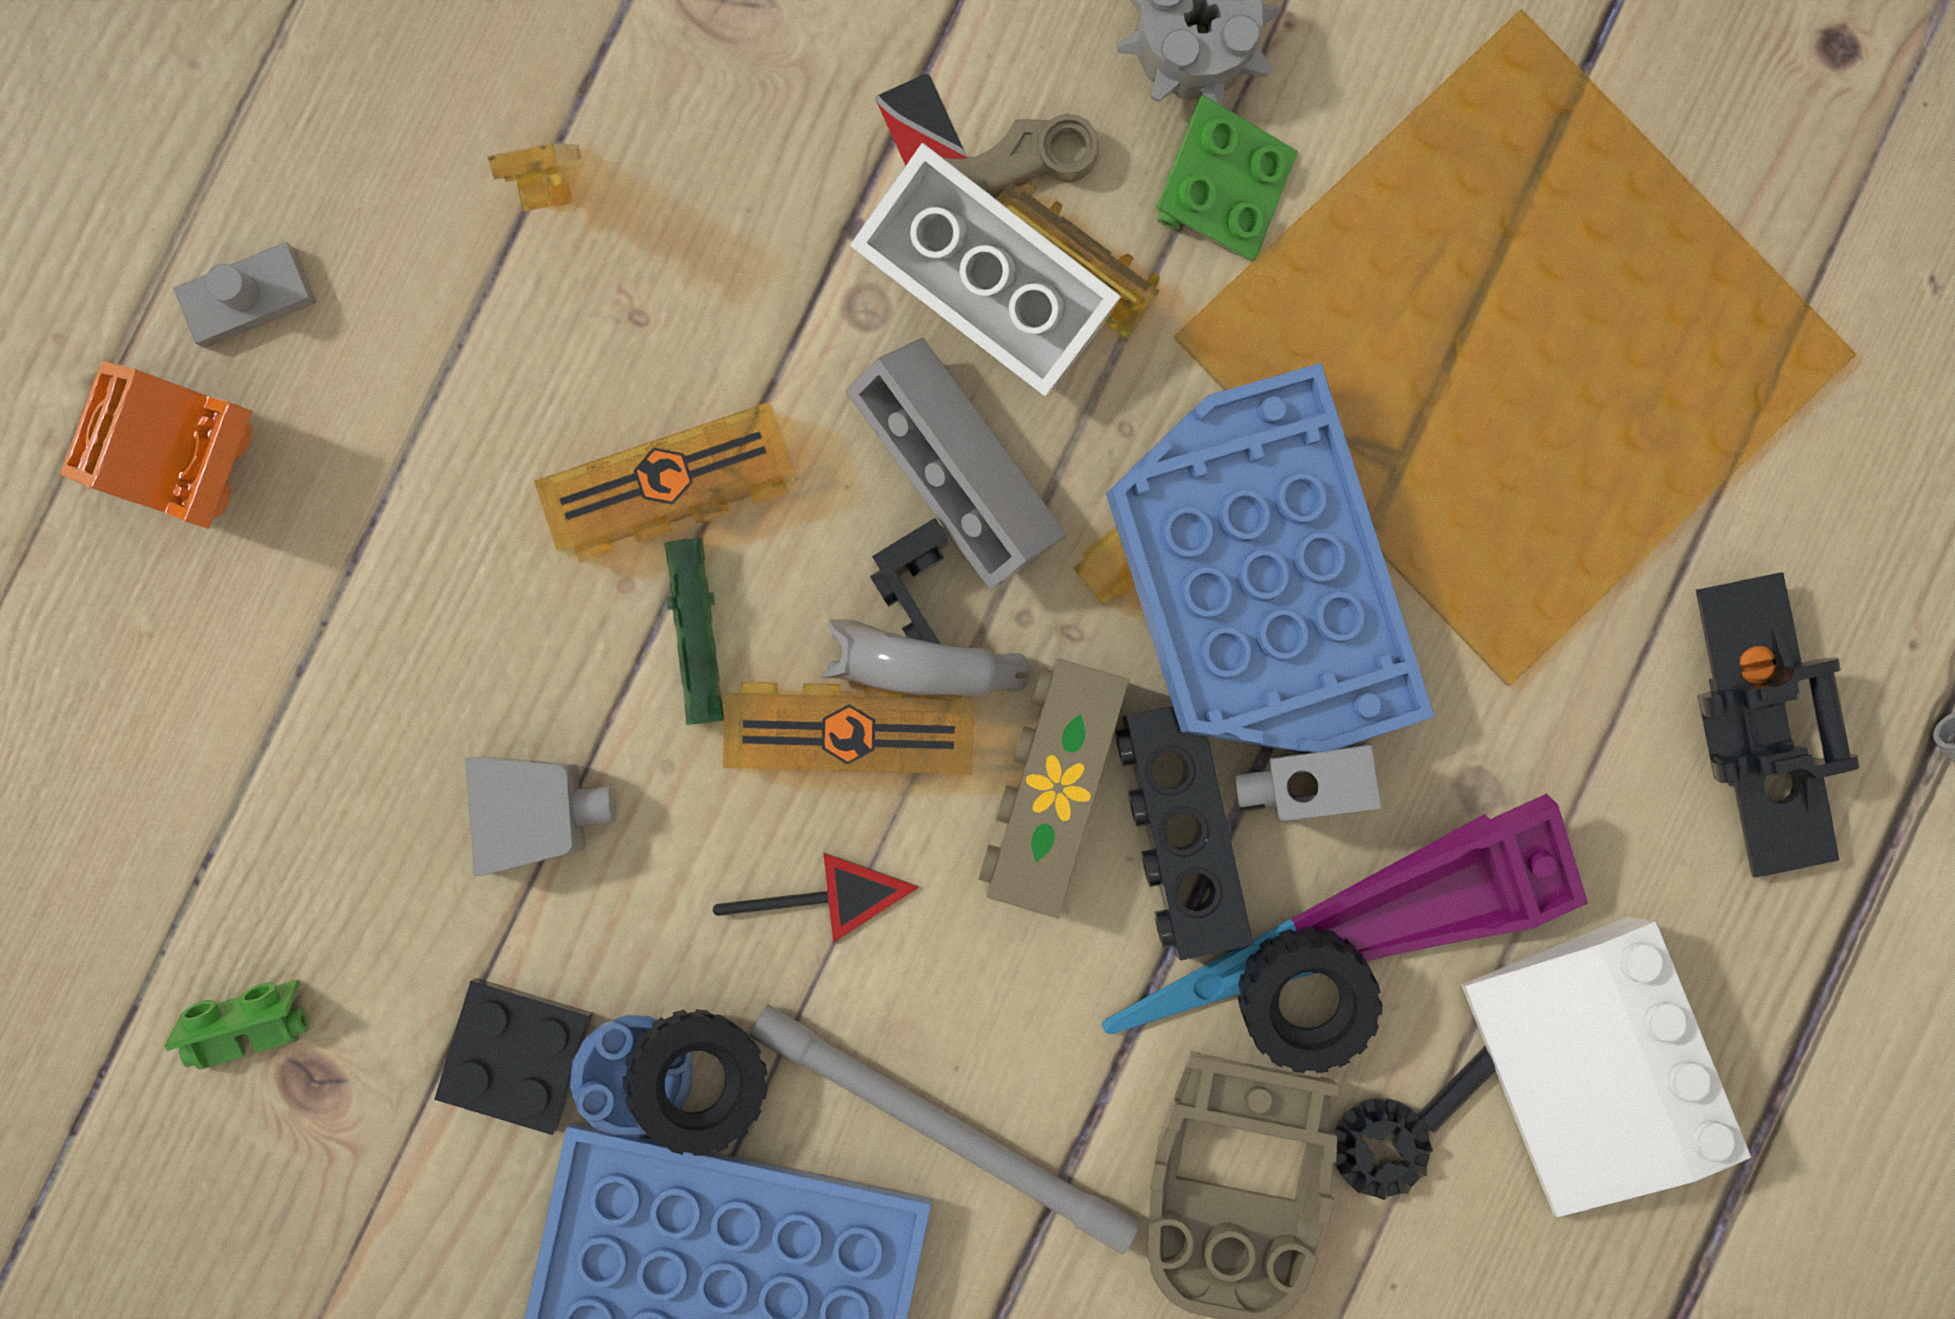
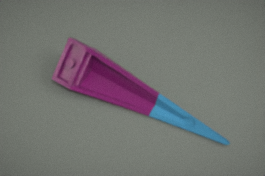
M1546 793L1491 819L1486 814H1483L1254 938V945L1234 949L1112 1015L1102 1023L1105 1033L1115 1034L1173 1014L1241 994L1238 982L1240 974L1245 972V962L1251 954L1254 956L1260 949L1259 945L1268 938L1272 940L1280 936L1279 932L1288 929L1297 931L1302 930V927H1314L1318 931H1325L1327 929L1336 932L1340 939H1347L1354 944L1359 954L1363 955L1365 961L1440 945L1533 929L1588 904L1559 806ZM1317 972L1301 973L1290 980L1316 974Z

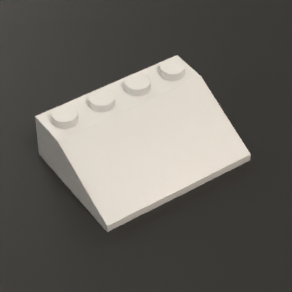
M1626 916L1461 984L1554 1216L1561 1217L1693 1183L1751 1158L1656 921Z

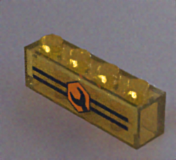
M770 402L535 480L534 483L556 550L569 557L577 555L579 562H585L612 553L614 551L613 542L634 535L638 543L665 536L672 532L670 523L693 516L695 523H702L724 516L730 512L729 503L751 496L754 504L773 500L788 493L786 484L797 481L798 477L776 412Z
M741 682V694L725 693L723 768L972 775L974 700H962V696L925 695V698H901V692L864 685V697L839 696V684L803 683L802 695H778V683Z

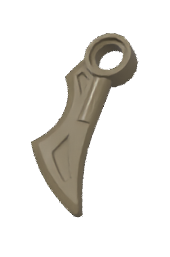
M1063 114L1051 120L1020 119L1014 121L1008 133L990 150L978 156L965 159L942 158L995 198L1046 172L1059 181L1072 182L1082 179L1092 171L1097 162L1098 138L1096 130L1090 122L1079 115ZM1071 133L1081 137L1086 146L1083 156L1072 163H1063L1057 160L1051 152V145L1058 136Z

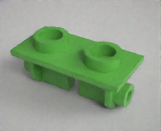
M298 979L277 986L271 982L262 983L248 989L240 997L216 1003L214 1000H205L188 1007L180 1014L165 1043L166 1051L179 1048L180 1059L185 1067L195 1066L197 1069L202 1070L244 1057L246 1048L240 1038L241 1035L247 1034L255 1053L298 1041L299 1034L305 1033L309 1029L305 1011L302 1008L296 1010L292 1008V1003L300 986Z

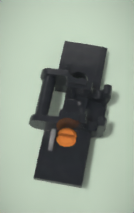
M1783 572L1696 589L1712 672V678L1708 679L1710 691L1697 696L1713 777L1720 783H1729V786L1735 789L1751 876L1756 878L1839 861L1824 777L1860 768L1858 755L1850 754L1835 672L1841 670L1839 658L1831 657L1801 662ZM1804 679H1809L1824 756L1821 759L1812 757L1808 753V748L1794 746V742L1791 739L1785 704L1786 701L1798 699V682ZM1788 772L1792 779V789L1789 795L1778 802L1771 801L1764 790L1766 776Z

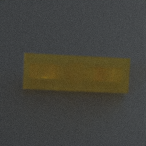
M551 143L488 156L494 180L505 179V182L517 181L519 197L524 212L573 203L564 172L584 166L579 145Z
M1011 182L1001 192L998 201L1122 296L1105 323L1127 339L1136 329L1160 290L1156 286L1159 283V276L1153 272L1147 280L1143 279L1128 268L1134 259L1130 254L1123 255L1119 260L1111 255L1112 252L1063 216L1059 217L1062 204L1058 201H1055L1048 209L1032 197L1037 188L1034 183H1026L1020 188Z

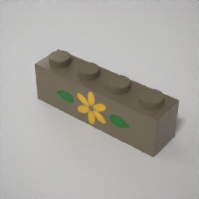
M1061 658L1055 660L1053 670L1041 667L1031 703L1042 706L1035 729L1023 727L1014 757V762L1024 764L1018 788L1006 785L996 817V821L1006 823L1007 825L1000 847L988 844L978 880L989 883L986 892L987 898L1059 919L1130 679Z

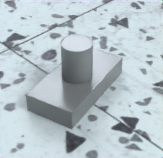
M287 242L230 265L218 264L212 267L206 275L173 288L195 344L203 348L316 303L296 251Z

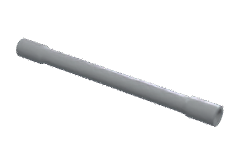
M767 1004L749 1037L788 1060L807 1066L1067 1218L1076 1228L1123 1255L1132 1244L1140 1226L1139 1220L1098 1196L1079 1190L819 1038L812 1029L771 1005Z

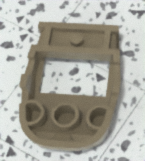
M1196 1051L1190 1052L1159 1135L1150 1186L1151 1198L1148 1231L1150 1270L1158 1288L1176 1306L1190 1313L1217 1319H1276L1287 1313L1299 1302L1312 1277L1318 1260L1314 1253L1324 1224L1330 1225L1335 1200L1331 1196L1333 1163H1336L1337 1135L1330 1130L1331 1096L1339 1098V1084L1327 1077L1308 1076L1203 1055ZM1187 1119L1306 1142L1295 1200L1178 1177L1177 1171Z

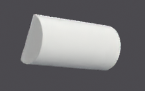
M924 143L919 146L850 244L853 249L1044 396H1047L1074 365L1122 298L1116 291Z

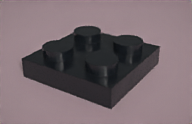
M479 978L471 980L434 1100L553 1135L558 1130L570 1090L572 1061L586 1037L593 1012Z

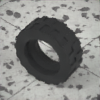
M1302 927V930L1297 931L1288 929L1279 932L1280 936L1269 940V938L1259 945L1260 949L1255 955L1251 954L1245 962V972L1240 974L1238 982L1241 992L1240 996H1237L1239 1008L1256 1048L1262 1055L1266 1053L1272 1063L1282 1068L1284 1065L1292 1068L1293 1072L1304 1074L1305 1071H1316V1073L1328 1072L1329 1068L1338 1065L1342 1067L1350 1063L1349 1059L1357 1053L1360 1055L1368 1047L1367 1042L1371 1036L1375 1037L1379 1028L1377 1023L1378 1017L1382 1015L1383 1007L1378 996L1381 993L1378 982L1363 955L1359 954L1355 945L1349 940L1340 939L1336 932L1327 929L1325 931H1318L1314 927ZM1306 972H1317L1328 976L1337 985L1339 990L1337 1010L1328 1021L1319 1026L1309 1028L1296 1026L1287 1021L1280 1012L1279 996L1281 990L1294 976Z
M696 1009L695 1012L689 1013L681 1010L673 1012V1016L663 1019L661 1017L653 1022V1027L645 1034L641 1033L636 1039V1046L632 1054L628 1053L625 1061L627 1071L626 1076H623V1089L627 1094L625 1102L628 1110L651 1140L659 1146L664 1145L668 1147L673 1153L683 1155V1152H689L694 1156L707 1155L706 1152L717 1150L720 1152L728 1148L729 1143L737 1138L740 1140L749 1132L746 1129L753 1120L757 1121L762 1112L760 1106L762 1100L766 1099L768 1089L765 1085V1076L768 1075L766 1064L759 1056L762 1052L757 1044L739 1026L722 1015H714L707 1010ZM692 1051H704L712 1054L720 1061L725 1073V1085L721 1096L711 1107L699 1112H685L676 1108L669 1101L665 1091V1078L671 1064L681 1055Z

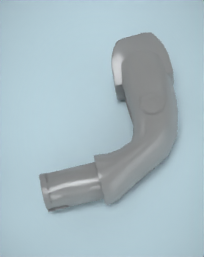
M829 619L828 629L832 633V637L839 641L842 657L840 661H829L827 670L822 672V678L843 679L873 688L909 694L983 697L989 694L991 690L1018 692L1024 689L1028 682V678L1015 677L1017 672H1029L1028 660L1020 653L991 654L984 648H961L912 637H904L899 634L878 630L856 620Z

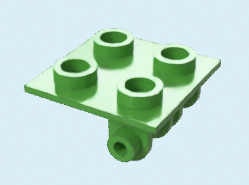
M1202 95L1190 119L1182 145L1176 154V160L1169 172V178L1161 198L1157 202L1156 209L1160 212L1157 221L1171 229H1180L1183 223L1245 259L1255 262L1298 151L1205 95Z

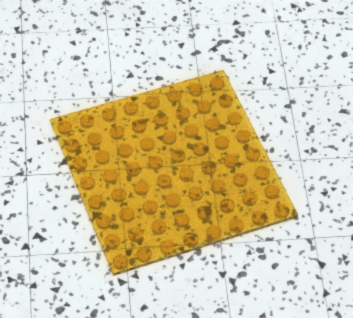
M1523 9L1518 11L1174 336V339L1223 390L1315 364H1322L1383 557L1506 686H1511L1857 355Z

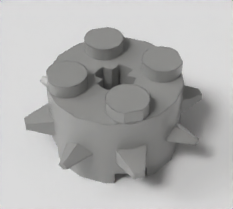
M1131 0L1140 13L1136 31L1116 44L1118 53L1136 55L1145 75L1152 82L1154 78L1151 98L1158 103L1175 91L1178 92L1177 97L1182 99H1200L1202 95H1205L1223 106L1224 91L1230 89L1241 74L1267 77L1271 71L1272 66L1256 44L1263 25L1278 16L1280 9L1278 5L1262 4V0ZM1188 25H1202L1208 30V33H1198L1197 25L1188 27Z

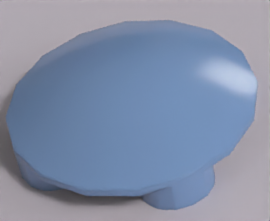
M625 1015L604 1022L583 1040L572 1061L570 1088L576 1109L593 1128L606 1134L639 1138L647 1135L628 1110L625 1102L627 1094L623 1089V1076H626L627 1071L625 1061L628 1053L632 1054L636 1046V1039L641 1033L645 1034L653 1027L652 1023L657 1019L651 1016ZM691 1052L678 1057L669 1067L665 1078L666 1095L672 1105L680 1110L691 1092L693 1074Z

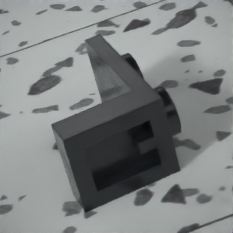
M933 518L873 555L872 558L879 570L871 574L870 578L888 607L898 601L911 620L909 624L902 627L907 637L940 644L899 577L900 574L907 570L910 571L913 578L917 577L945 559L940 550L949 545V540L936 518Z

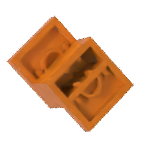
M101 361L60 475L89 488L167 513L183 521L209 529L213 517L218 518L221 516L228 504L231 485L227 482L234 460L243 457L251 442L253 428L248 422L252 410L228 401L203 395L134 368Z

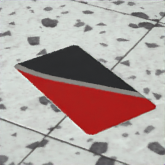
M929 74L921 75L876 96L877 105L905 166L922 143L941 157L949 159L967 158Z

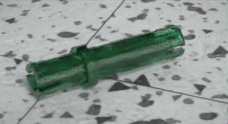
M703 538L674 540L664 543L671 597L666 598V605L668 611L673 610L681 684L683 686L686 725L725 720L712 626L711 606L716 605L715 593L709 592L704 561Z

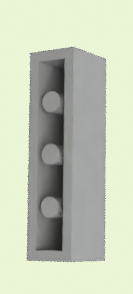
M923 337L878 357L845 391L989 590H992L1031 565L1067 536L1061 525Z

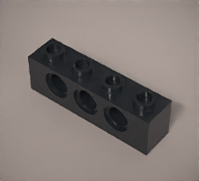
M1173 706L1122 716L1125 729L1116 730L1115 738L1122 766L1133 765L1138 789L1128 791V797L1135 826L1146 825L1151 849L1141 851L1148 886L1160 887L1164 910L1155 911L1154 915L1162 948L1172 946L1174 955L1182 961L1254 945L1208 737L1182 733ZM1164 752L1176 754L1183 764L1182 778L1176 785L1168 788L1159 786L1153 779L1151 772L1153 761ZM1177 813H1188L1196 823V835L1188 845L1173 847L1165 836L1166 823ZM1191 874H1203L1207 878L1210 887L1207 899L1195 907L1184 906L1178 896V888L1181 881Z

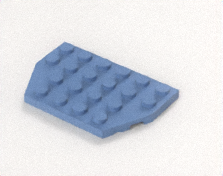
M1321 363L1206 396L1106 492L1182 733L1300 753H1315L1339 749L1435 717Z

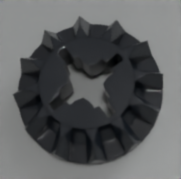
M1374 1098L1356 1104L1342 1116L1334 1132L1337 1135L1335 1165L1338 1172L1359 1194L1363 1193L1382 1200L1397 1194H1409L1411 1187L1420 1178L1427 1176V1164L1429 1156L1433 1152L1426 1124L1418 1118L1419 1116L1411 1108L1393 1099ZM1393 1133L1395 1136L1391 1145L1403 1158L1402 1162L1396 1159L1391 1161L1383 1158L1378 1165L1373 1167L1372 1162L1375 1154L1368 1148V1144L1361 1137L1364 1135L1371 1140L1375 1138L1383 1141L1388 1134Z

